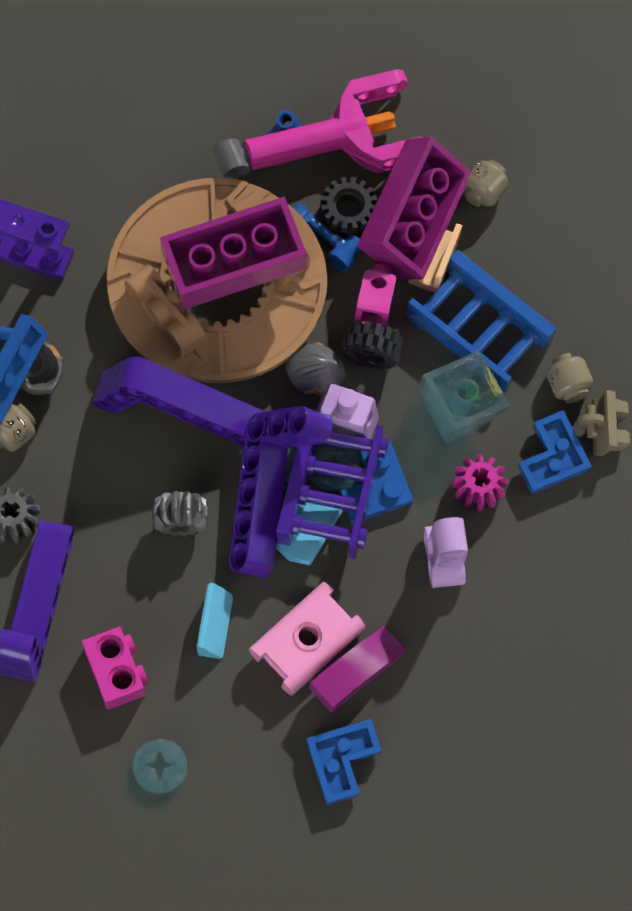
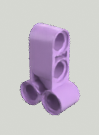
M444 518L435 521L433 526L424 527V545L426 555L428 556V573L431 588L465 585L464 562L468 555V547L463 518Z

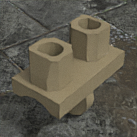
M606 390L602 397L591 400V405L586 406V414L577 418L578 427L587 429V437L593 438V455L604 456L610 451H622L630 445V433L627 430L617 429V421L622 422L627 419L629 414L628 402L616 399L615 391Z

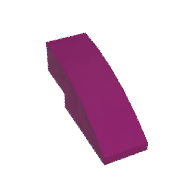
M383 626L312 680L309 689L332 714L354 694L357 695L406 653V649Z

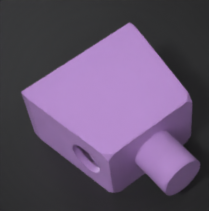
M336 384L329 385L316 411L331 417L332 432L368 439L372 438L379 420L376 403L373 398Z

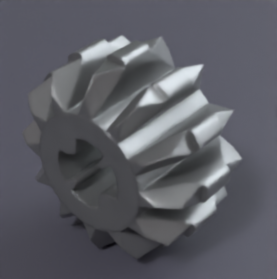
M6 486L4 488L5 495L2 497L0 495V541L6 542L11 535L14 542L18 544L20 542L19 534L23 533L26 537L30 538L32 532L29 527H38L39 520L35 516L40 514V508L37 505H33L35 498L32 494L24 496L23 488L19 487L12 494L10 487ZM10 511L13 514L17 513L18 516L13 518L12 516H6V513Z
M188 491L163 493L162 496L155 498L152 511L154 528L164 535L172 534L173 537L177 535L185 537L189 534L196 535L198 532H202L206 529L208 521L207 500L197 493L190 494Z

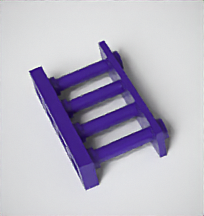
M0 199V261L63 281L74 256V249L62 245L70 222Z
M377 425L374 440L331 431L329 438L323 442L324 444L370 452L367 469L317 460V456H313L315 445L321 446L322 443L297 447L276 530L278 544L291 546L293 535L299 536L300 533L348 542L349 558L356 559L358 548L364 549L368 529H363L378 461L379 458L385 459L389 439L384 438L383 426ZM314 473L363 482L360 499L310 490V486H306L308 475L313 476ZM307 503L356 512L353 529L302 520L303 517L298 516L300 506H306Z

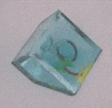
M476 351L424 374L416 389L446 445L474 433L510 407L508 400L480 351Z

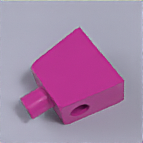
M377 263L373 266L372 270H365L354 323L361 321L365 324L366 321H370L373 325L380 323L382 327H387L397 278L391 274L392 269L389 265Z

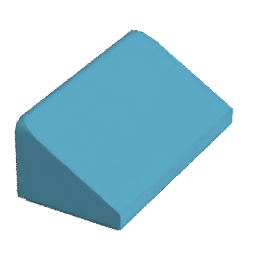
M307 503L306 506H300L298 516H302V520L334 526L343 510ZM300 533L299 536L293 535L291 546L277 543L276 550L288 561L310 566L327 538Z
M215 583L207 585L197 642V653L199 656L221 659L224 655L233 595Z

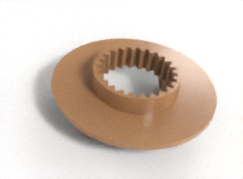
M204 178L187 181L156 194L129 217L115 239L110 253L107 269L108 297L112 313L121 332L134 349L145 359L197 382L232 383L248 380L275 369L291 358L306 343L321 317L326 299L327 270L324 255L315 234L304 218L288 204L307 253V269L264 283L262 298L257 300V308H250L249 317L243 314L240 315L239 323L229 319L227 326H222L220 321H216L213 326H209L206 319L199 323L195 315L191 314L188 309H182L179 298L171 287L172 279L162 254L160 237L278 199L279 197L263 188L248 184L246 181L230 178Z

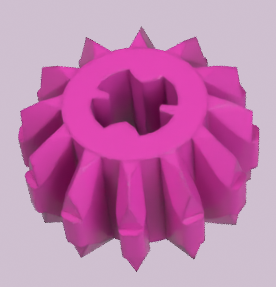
M481 454L477 455L475 463L467 457L463 461L464 467L457 466L454 473L457 477L452 479L451 485L458 488L455 492L456 499L466 497L464 504L466 508H469L472 502L476 503L477 510L482 511L484 502L493 508L496 506V499L504 498L505 491L502 488L507 487L508 479L501 477L505 471L504 466L493 467L495 463L494 457L490 458L488 463L483 462ZM478 479L485 481L481 487L475 484Z

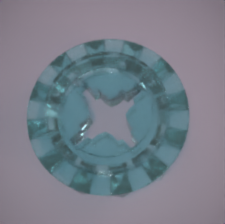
M322 443L321 446H317L314 449L313 456H317V460L330 462L333 454H336L339 464L360 468L358 454H355L350 448ZM314 473L313 476L309 475L318 487L327 491L343 490L355 481Z
M158 738L157 740L145 742L135 753L132 765L133 774L138 784L145 790L157 794L168 793L176 789L183 782L187 773V759L184 751L174 741ZM159 752H161L164 762L172 765L164 768L162 779H158L155 768L145 766L150 765V763H156V757H158Z

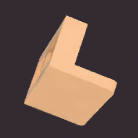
M456 223L453 232L445 231L424 279L409 280V284L434 293L439 289L446 275L450 257L455 252L463 225Z

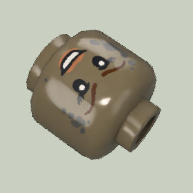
M494 160L479 161L472 167L471 173L467 177V184L464 189L466 192L465 198L476 207H480V205L486 207L494 206L509 186L508 173L500 163Z
M570 353L562 354L553 359V365L547 370V379L557 399L565 400L569 404L589 396V390L593 386V378L584 358L579 356L571 357Z
M11 404L0 424V449L4 447L10 452H15L35 435L34 425H36V420L22 404L17 406Z

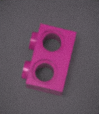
M119 626L82 640L86 657L107 710L145 696L143 686L149 683L143 666H135L131 656L137 652L130 634L124 636ZM114 645L120 649V652L114 658H106L101 654L103 649ZM120 676H127L132 680L131 685L126 689H118L113 683Z

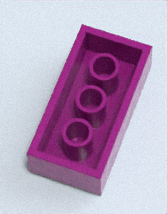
M433 137L407 139L357 247L377 263L389 265L392 269L391 274L395 275L398 280L424 279L465 189L467 177L471 171Z
M285 196L160 237L162 254L183 310L307 269V253Z

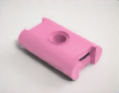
M325 582L318 585L249 648L251 655L257 662L264 658L282 677L284 682L281 688L291 696L366 628L358 615L351 619L332 599L333 589ZM305 631L311 632L316 638V643L310 646L304 645L299 640L298 635Z

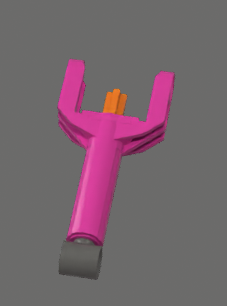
M398 69L350 80L336 110L329 120L243 140L242 146L240 141L234 138L219 142L214 146L213 152L222 177L239 179L245 176L249 170L253 171L339 149L345 151L358 165L376 174L391 171L406 140L373 148L374 140L372 135L395 129L394 114H391L389 111L365 117L360 105L395 97L408 86L405 72Z

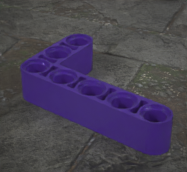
M128 357L103 371L92 402L95 407L111 413L121 412L141 402L241 446H244L246 428L250 418L256 413L265 412L140 357Z
M297 406L256 413L250 418L245 434L229 555V565L232 571L258 578H265L270 574L274 563L277 540L276 530L280 517L288 448L325 442L332 431V419L329 415Z
M45 520L39 522L11 630L2 629L0 631V673L2 676L34 683L37 681L72 546L74 526Z

